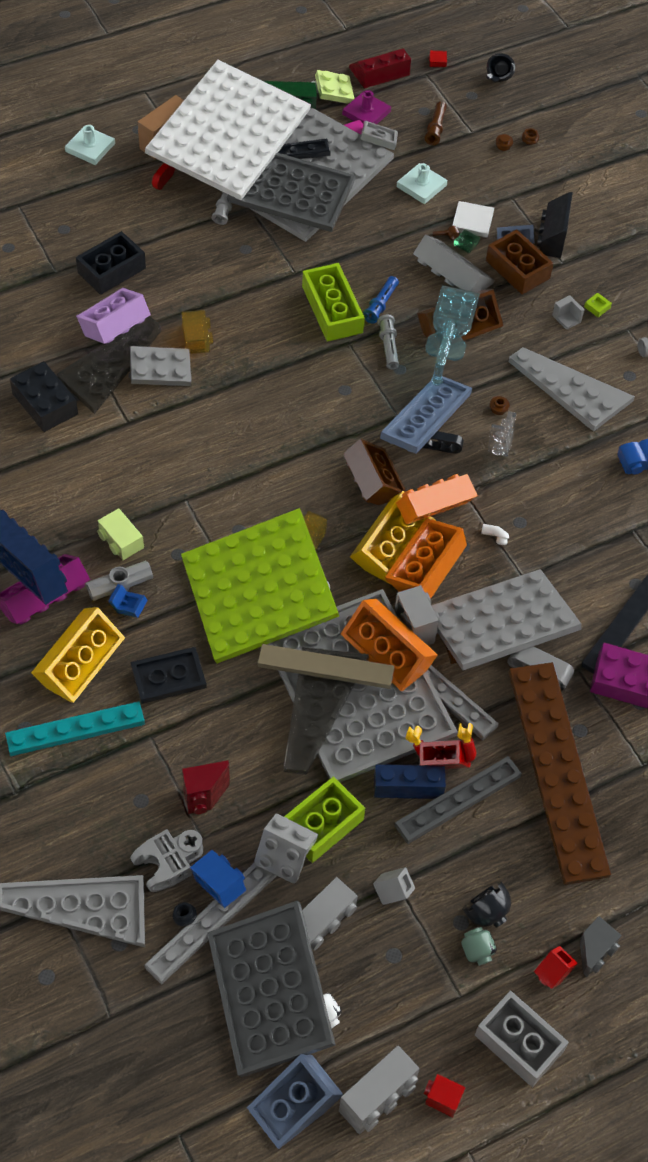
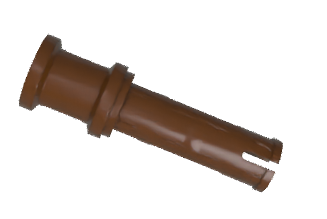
M441 101L436 103L432 122L427 127L428 132L425 135V141L429 145H437L441 139L440 134L443 131L442 121L447 108L444 102L440 106Z

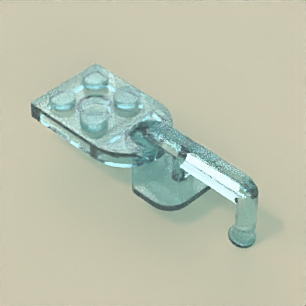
M442 285L433 317V325L438 332L428 337L425 347L429 355L437 357L434 375L431 379L432 384L435 386H440L443 383L442 375L446 359L458 361L464 357L466 343L461 336L467 334L472 327L480 293Z

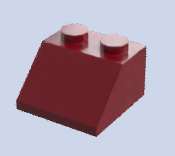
M228 760L182 769L183 790L188 814H203L208 810H212L230 785Z

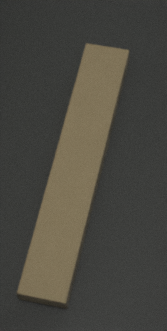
M262 644L258 659V667L387 689H391L394 674L393 665Z

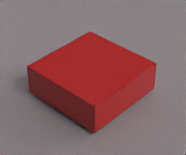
M430 50V67H447V51Z

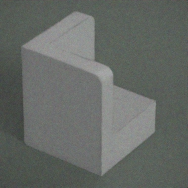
M569 295L555 303L552 316L568 330L581 323L584 308Z
M406 867L382 873L373 883L383 905L407 899L415 889Z

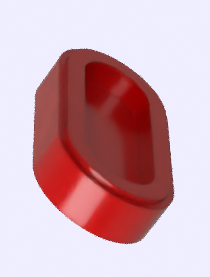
M163 163L153 176L152 187L161 190L173 176L175 168Z

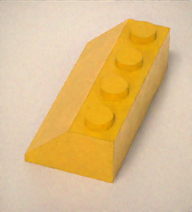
M98 607L84 608L31 673L45 688L74 703L125 637Z

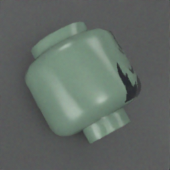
M479 927L464 933L465 938L462 939L461 945L467 960L472 963L477 962L479 966L491 962V956L496 953L497 948L490 931Z

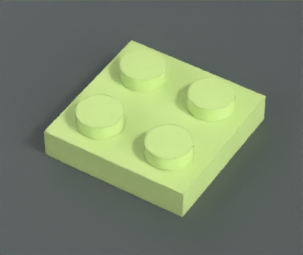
M317 70L315 78L320 99L347 104L354 100L350 76Z

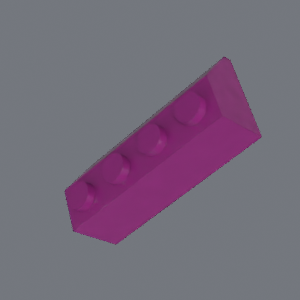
M67 554L58 557L61 563L59 569L67 579L65 583L68 590L67 593L45 605L18 581L0 592L1 611L10 622L24 624L31 619V615L36 612L42 613L46 611L51 603L55 601L60 602L67 598L69 592L73 590L78 591L85 587V583L91 579L79 557Z

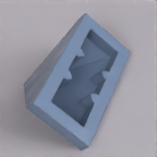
M533 225L497 228V240L517 229L532 244L534 243Z

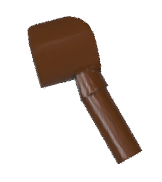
M450 226L445 231H433V236L449 235L450 239L454 241L459 239V231L456 226Z

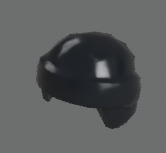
M499 53L489 58L487 62V79L493 82H503L514 75L515 63L509 55Z

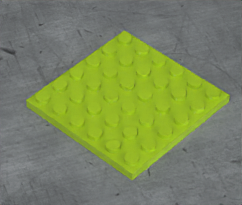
M300 508L181 554L209 645L217 664L262 647V644H270L340 617Z

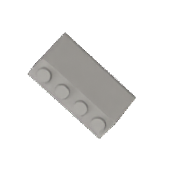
M428 235L423 237L413 253L418 257L417 261L424 266L429 265L432 268L431 272L439 277L441 275L446 278L444 281L453 287L455 285L459 287L458 291L464 296L485 290L495 282L493 278L441 240Z

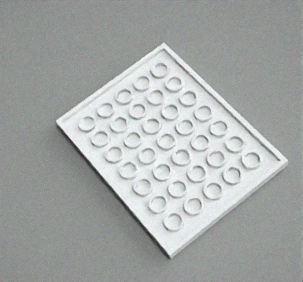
M217 60L146 146L145 153L242 200L268 166L269 162L275 157V154L278 153L309 112L311 104Z

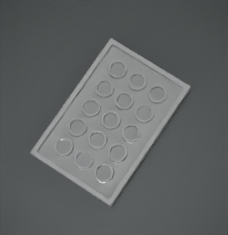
M541 569L431 605L433 610H437L440 617V622L437 626L438 634L462 671L581 630V622Z

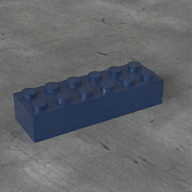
M3 509L0 510V564L45 605L67 593L68 590L65 584L67 579L59 569L61 563L54 553L50 554L44 544L40 545L33 535L30 536L23 526H18L14 518L10 519Z

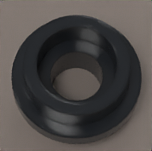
M183 902L174 908L172 917L177 925L188 926L195 921L197 912L194 906Z

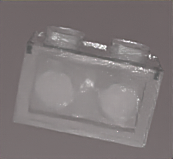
M508 411L507 418L502 419L501 426L492 424L488 452L508 457L514 434L515 412Z

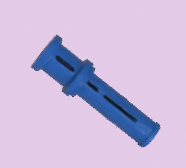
M390 276L377 297L371 299L369 307L363 311L364 320L368 323H376L380 313L384 312L386 302L399 284L396 277Z

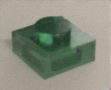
M464 230L455 239L454 246L470 253L479 244L480 237Z

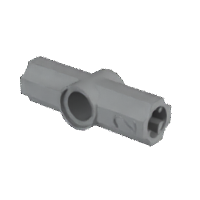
M145 560L127 568L115 567L110 571V574L87 582L86 588L91 600L95 601L112 594L118 584L123 585L128 592L130 587L153 579V573L149 563Z

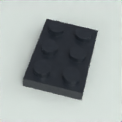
M196 647L131 662L141 704L207 688Z

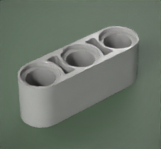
M534 646L511 654L507 660L512 668L553 662L561 691L566 688L574 674V669L570 664Z

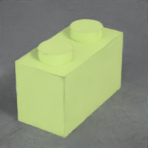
M119 508L98 520L99 529L97 532L99 537L103 541L106 540L114 555L118 554L122 560L144 548L143 536Z

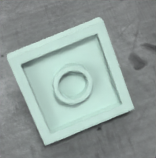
M85 125L65 146V152L96 165L115 145V138L94 130L92 125Z
M419 163L397 181V188L423 204H426L447 186V180L430 170V167L426 166L425 163Z

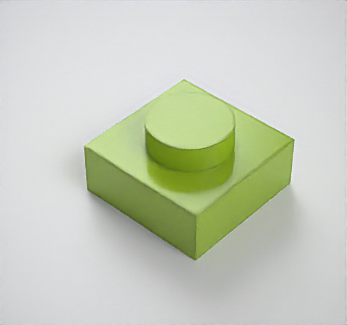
M596 293L585 302L584 308L599 318L611 308L612 303L599 293Z

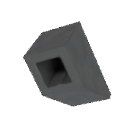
M600 916L584 931L580 939L583 974L586 977L592 971L596 974L605 964L603 959L607 955L612 957L620 947L618 941L622 935Z

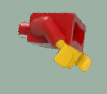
M461 723L459 724L457 736L461 740L424 742L419 739L422 733V729L419 726H416L414 730L409 727L406 733V740L414 743L413 747L420 758L421 766H445V769L470 768L471 762L476 758V749L471 738L473 730L471 723H468L467 729L463 728Z

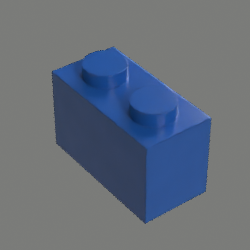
M213 850L190 867L195 881L223 908H226L246 891L243 882L245 877L238 868L233 869L224 855L221 854L219 856Z

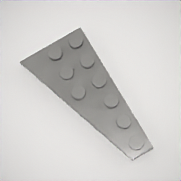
M524 347L509 357L508 362L593 432L634 401L635 396Z
M143 875L0 883V911L145 947Z

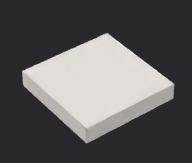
M459 201L452 226H456L459 233L488 238L494 208Z

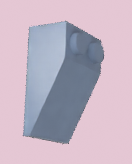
M300 1054L247 1109L275 1146L280 1149L322 1116L344 1094L313 1055Z

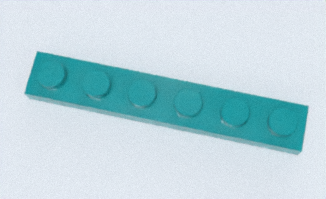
M140 701L18 729L6 732L5 734L11 757L145 725Z

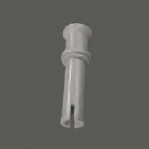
M225 192L222 193L221 198L216 202L217 208L211 217L215 223L221 225L227 223L228 212L232 209V203L227 201L228 194Z
M386 314L380 316L377 322L381 329L379 333L380 338L384 342L387 368L392 370L399 367L395 344L397 331L393 325L395 323L394 317Z

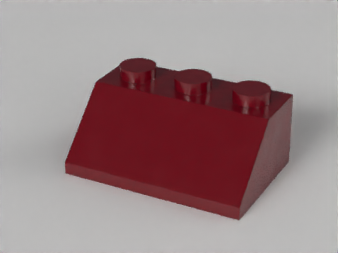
M403 48L349 65V68L365 89L409 76L411 58Z

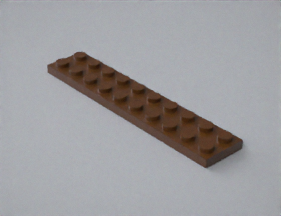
M550 662L510 668L509 675L563 883L568 885L609 878L611 876L609 864L554 664Z

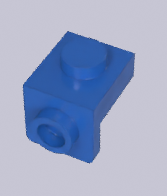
M119 584L109 599V603L117 613L136 618L139 617L148 601L145 595L127 592L123 585Z

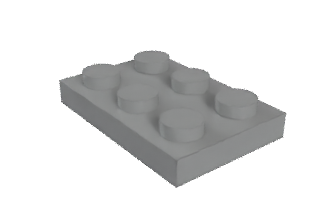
M130 346L131 384L191 386L189 349Z

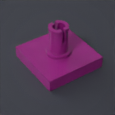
M366 90L343 108L342 115L353 121L360 119L363 124L364 121L378 124L391 112V106L373 97L374 93L372 91Z

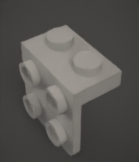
M276 813L263 830L254 862L257 866L291 883H296L299 879L305 857L316 842L318 834Z

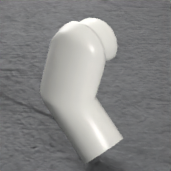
M483 524L481 534L496 536L497 544L507 545L509 534L499 526Z

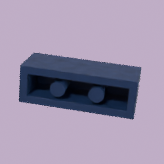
M375 765L374 798L436 799L445 792V766Z

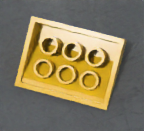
M404 491L391 498L350 556L366 572L387 582L385 576L425 521V519L406 525L396 504L402 498Z

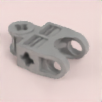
M168 829L148 839L133 852L130 859L134 865L153 863L159 867L157 872L154 873L155 876L146 884L149 891L157 892L172 887L192 875L189 864L198 860L203 854L202 837L195 830H187L173 838Z

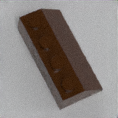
M494 289L481 290L417 313L422 332L435 351L503 327Z

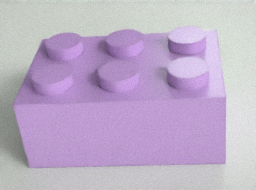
M121 288L76 317L85 337L107 344L112 342L116 336L128 332L135 324L144 322L145 318L151 314L143 294Z

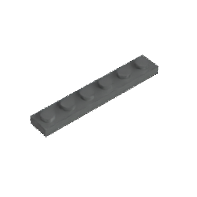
M507 756L395 822V828L405 842L409 844L519 779L522 773Z

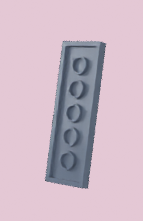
M437 374L383 429L380 439L416 454L471 395L472 388Z

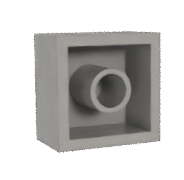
M421 585L398 592L394 610L398 619L427 645L433 644L438 633L437 626L440 622V617L437 610H433L429 594L424 592Z

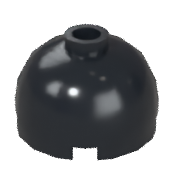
M497 882L498 888L495 889L492 885L470 900L474 904L469 909L466 905L462 908L466 916L474 924L481 927L494 925L497 928L507 921L505 916L510 911L512 902L511 896L502 882Z

